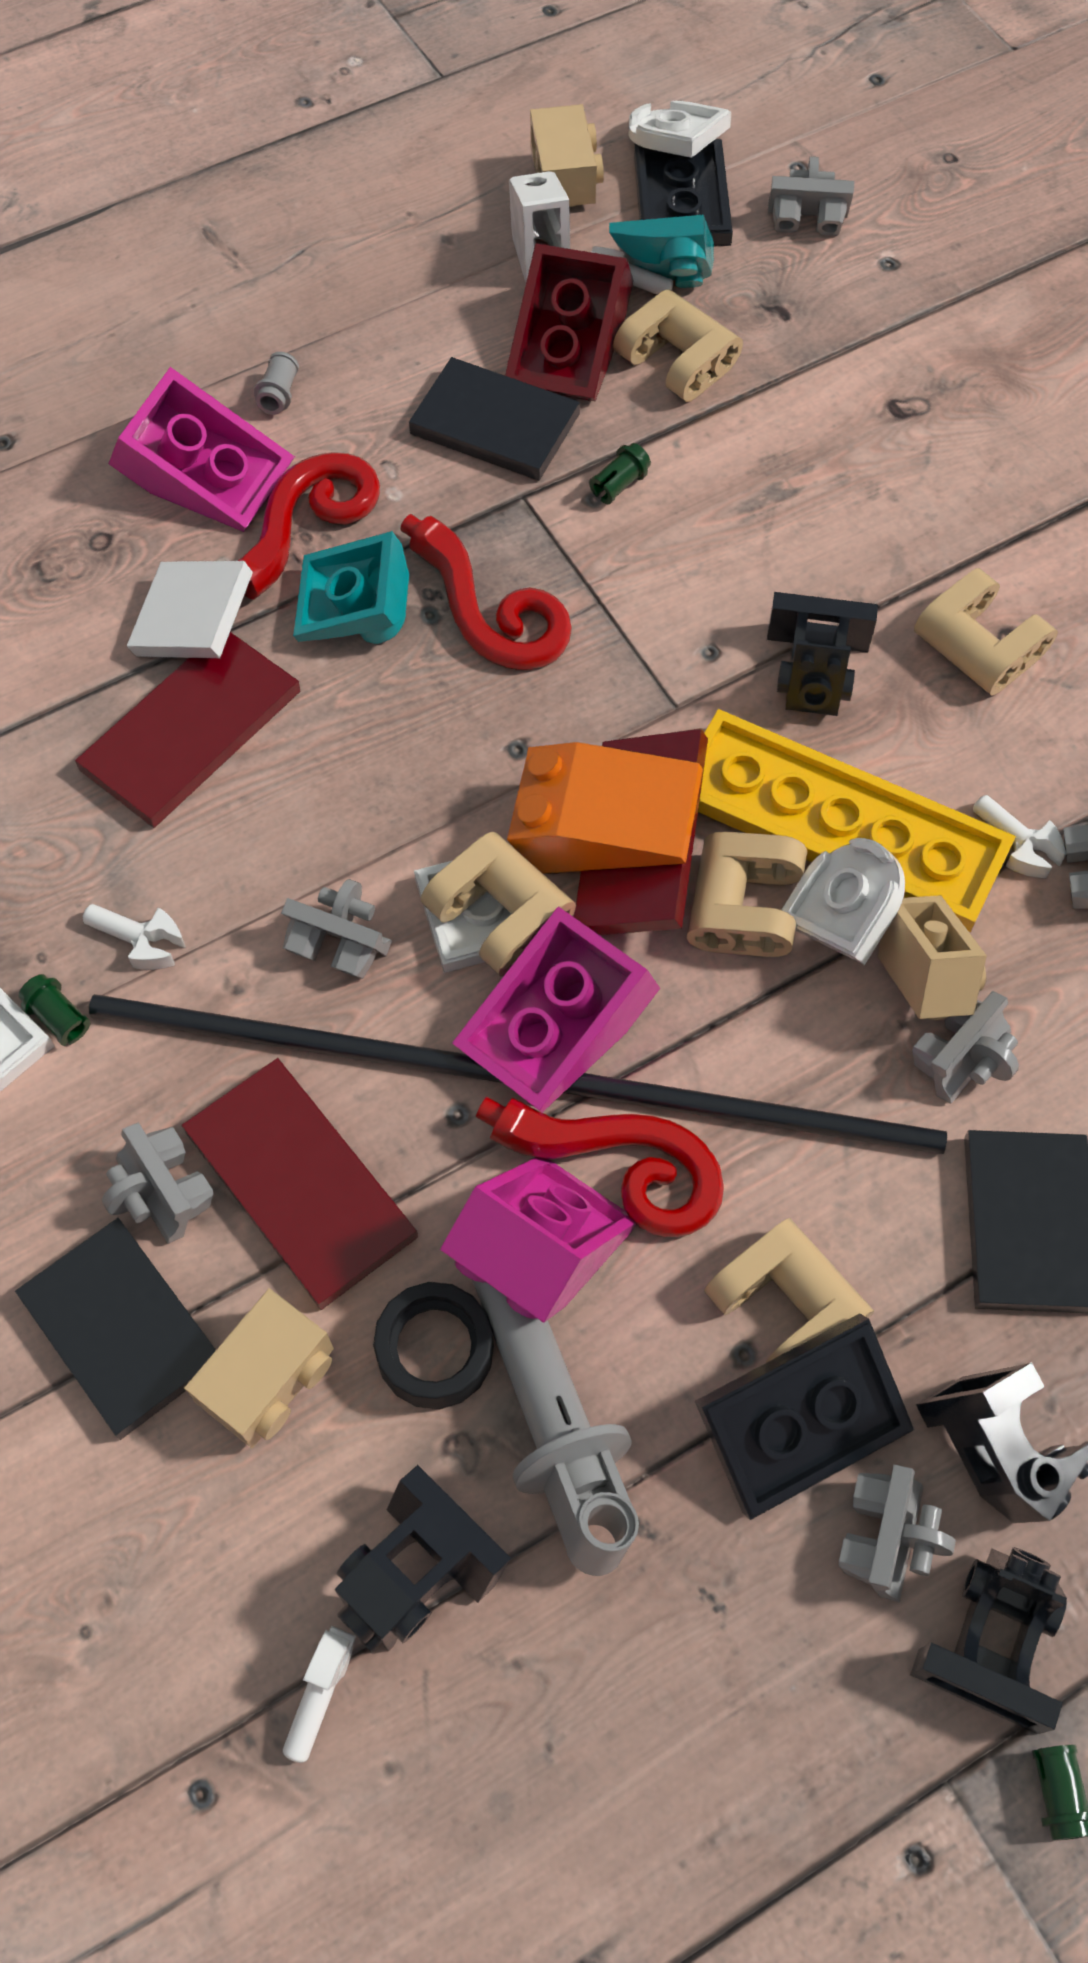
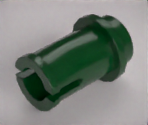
M631 443L629 446H620L616 451V458L589 480L591 491L598 497L605 490L606 494L601 497L600 501L605 504H611L635 479L643 480L647 476L648 468L651 465L649 455L636 443Z
M44 974L36 975L29 979L19 991L18 997L22 1001L21 1009L27 1015L35 1014L57 1037L58 1042L62 1046H66L67 1043L69 1045L75 1043L88 1031L91 1021L85 1015H82L60 992L62 984L56 978H48Z
M1060 1745L1032 1750L1047 1812V1817L1041 1818L1042 1827H1050L1052 1841L1088 1837V1803L1076 1755L1078 1753L1076 1745Z

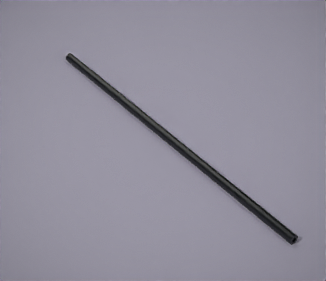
M97 994L91 997L89 1004V1015L91 1017L502 1083L464 1053ZM584 1073L564 1092L591 1098L944 1154L947 1144V1131L588 1073Z

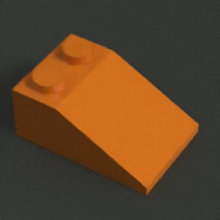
M580 742L528 747L507 840L515 850L542 874L686 864L703 769L699 763Z

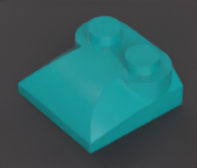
M704 215L609 223V233L619 250L624 252L623 257L627 258L628 263L675 280V286L679 288L699 287L703 285V279L712 275L714 241Z
M393 531L303 556L293 634L298 642L360 634L366 642L378 644L390 640L397 635L406 617L409 569L406 564L402 543Z

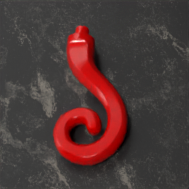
M322 453L298 462L281 476L270 494L264 514L260 539L254 547L237 560L245 561L253 571L244 594L246 597L255 600L269 589L284 571L290 550L293 509L297 500L308 488L313 486L308 497L311 509L318 518L332 524L346 525L359 521L374 509L380 495V482L375 470L367 461L349 453ZM330 479H344L351 482L357 487L356 494L351 499L343 502L332 500L334 485Z
M413 514L406 516L400 530L411 538L410 550L431 564L442 575L449 607L455 623L473 650L496 665L515 670H531L545 667L555 662L564 653L570 641L572 626L569 614L558 598L544 590L531 587L518 589L507 594L501 600L496 611V622L504 634L509 638H520L523 635V622L519 615L527 611L540 614L547 622V629L540 638L530 642H516L501 636L485 622L479 611L470 558L464 544L456 533L433 516H427L422 521Z
M489 1097L483 1100L476 1113V1118L494 1127L490 1136L491 1140L509 1150L529 1157L558 1159L608 1148L643 1146L659 1150L676 1159L688 1171L692 1179L693 1188L687 1202L674 1210L655 1206L646 1195L647 1187L650 1184L668 1185L674 1182L677 1176V1168L671 1162L662 1158L647 1157L635 1162L627 1169L623 1176L620 1192L624 1210L636 1225L651 1234L672 1238L690 1235L707 1226L717 1215L722 1205L724 1184L720 1165L715 1156L698 1136L670 1120L638 1114L558 1119L543 1114L515 1098H512L505 1107Z

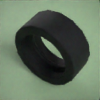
M426 1282L406 1288L388 1302L376 1322L373 1347L382 1378L397 1397L415 1407L443 1409L462 1403L480 1389L491 1369L494 1342L487 1313L472 1294L453 1284ZM430 1310L447 1311L458 1317L467 1327L471 1339L470 1356L463 1368L451 1378L437 1382L421 1380L410 1374L400 1362L397 1351L399 1335L405 1324L417 1314Z

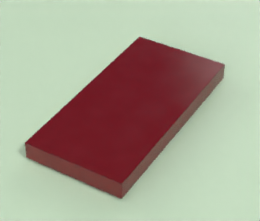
M230 632L220 658H188L82 753L75 762L80 772L155 828L301 692L299 681Z
M702 729L611 740L602 743L603 747L699 763L703 772L686 864L581 871L573 917L598 935L682 929L708 738Z
M279 1058L273 1060L181 1125L192 1143L320 1310L324 1309L418 1238V1232Z

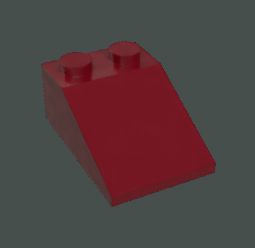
M535 243L505 376L561 396L596 402L614 353L613 344L615 336L625 321L634 282L627 258Z

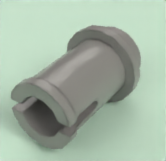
M285 352L273 353L270 356L268 368L263 379L258 381L254 387L253 394L256 404L260 410L267 414H279L287 409L291 403L290 389L299 369V364L292 355Z

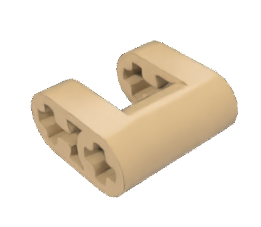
M666 289L623 322L617 331L613 344L614 351L633 365L641 364L668 342L681 350L683 353L675 360L667 374L666 387L686 402H690L734 366L741 354L743 340L670 289Z
M976 568L926 607L914 626V632L993 696L1034 665L1054 643L1058 631L1038 614H1035L1025 620L1001 641L975 619L993 602L1000 585L983 570Z
M496 832L487 833L479 838L438 872L427 884L421 895L422 904L441 922H449L455 919L486 892L511 913L506 920L489 934L479 952L480 958L499 976H504L558 906L571 916L576 908V904Z
M715 832L704 838L686 938L688 942L698 949L715 953L780 957L790 953L793 947L796 928L794 917L779 909L742 905L746 882L790 885L799 882L804 874L807 855L806 846L797 839L782 835Z
M791 1218L779 1223L723 1268L704 1289V1292L724 1315H728L773 1280L808 1319L804 1326L790 1336L769 1356L766 1363L859 1313L867 1318H870L874 1313L870 1305Z

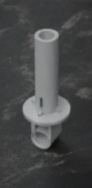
M472 1280L481 1305L487 1313L494 1339L537 1450L524 1458L513 1471V1480L516 1488L523 1493L546 1494L564 1541L567 1555L578 1570L592 1576L609 1574L622 1561L637 1536L639 1528L637 1513L630 1502L615 1465L631 1447L632 1441L628 1430L616 1424L590 1426L548 1320L543 1323L539 1319L522 1316L508 1305L506 1296L486 1282L482 1283ZM598 1525L604 1527L612 1534L615 1543L607 1544L600 1542L591 1534L588 1526Z

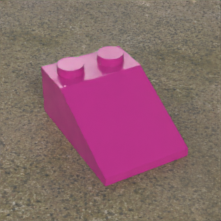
M170 367L118 437L108 464L150 494L244 532L295 456Z
M558 906L452 1044L543 1113L627 1033L661 988L646 968Z
M534 1158L475 1186L440 1250L455 1260L456 1268L463 1275L477 1282H486L505 1295L508 1305L514 1311L527 1318L539 1319L544 1323L570 1303L634 1230L636 1223L621 1207L551 1160Z

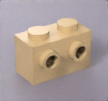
M583 104L530 109V148L535 173L555 172L569 198V207L595 204L596 184L603 183L604 180L603 160L601 154H594L597 150L595 124H587Z
M941 895L903 898L895 918L880 940L879 960L919 1019L944 1020L952 1016L974 1015L979 991L983 990L986 983L985 961L987 955Z
M268 1288L184 1389L198 1406L252 1449L261 1437L269 1440L282 1428L291 1413L288 1405L302 1387L305 1386L307 1389H311L322 1379L332 1363V1358L329 1354L334 1348L326 1331L272 1289Z

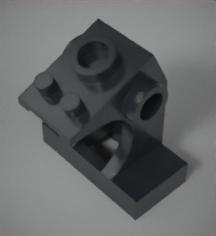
M774 592L767 640L792 643L790 662L781 661L777 683V692L786 693L785 710L838 716L840 701H850L853 691L855 670L847 669L850 651H869L877 621L878 604ZM808 619H811V620L835 622V623H837V626H836V625H828V624H820V623H812V622H807V621H808Z
M1032 1363L963 1376L916 1404L927 1428L944 1425L980 1497L1012 1523L1044 1522L1056 1518L1071 1500V1492L1069 1490L1077 1477L1085 1479L1088 1476V1441L1079 1446L1064 1447L1063 1444L1056 1445L1045 1453L1040 1454L1034 1450L1024 1435L1020 1423L1022 1401L1044 1388Z
M419 1465L415 1466L399 1481L387 1507V1511L400 1525L374 1549L371 1550L366 1544L361 1545L344 1561L337 1571V1575L342 1579V1582L334 1590L345 1605L337 1613L338 1618L353 1631L371 1652L381 1643L390 1651L397 1639L402 1643L407 1642L432 1614L424 1604L450 1580H456L479 1603L495 1587L511 1560V1557ZM418 1542L437 1561V1564L414 1585L392 1560L407 1546Z
M1012 1547L1009 1556L992 1548L986 1563L975 1559L963 1587L962 1597L971 1600L955 1651L952 1652L932 1642L918 1650L910 1675L1036 1734L1055 1730L1063 1702L1030 1688V1670L1041 1634L1044 1633L1054 1637L1065 1614L1067 1597L1059 1585L1061 1576L1049 1570L1051 1565L1045 1560L1016 1547ZM990 1609L1021 1623L1010 1659L979 1645Z

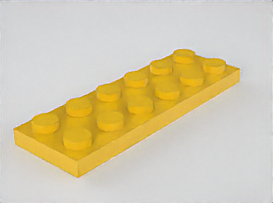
M717 710L704 732L708 738L698 809L699 813L744 833L782 835L797 839L806 846V860L813 862L824 851L830 854L844 845L851 844L849 843L851 839L865 838L876 841L885 847L901 864L905 876L903 898L941 895L966 929L971 932L1016 836L725 711Z

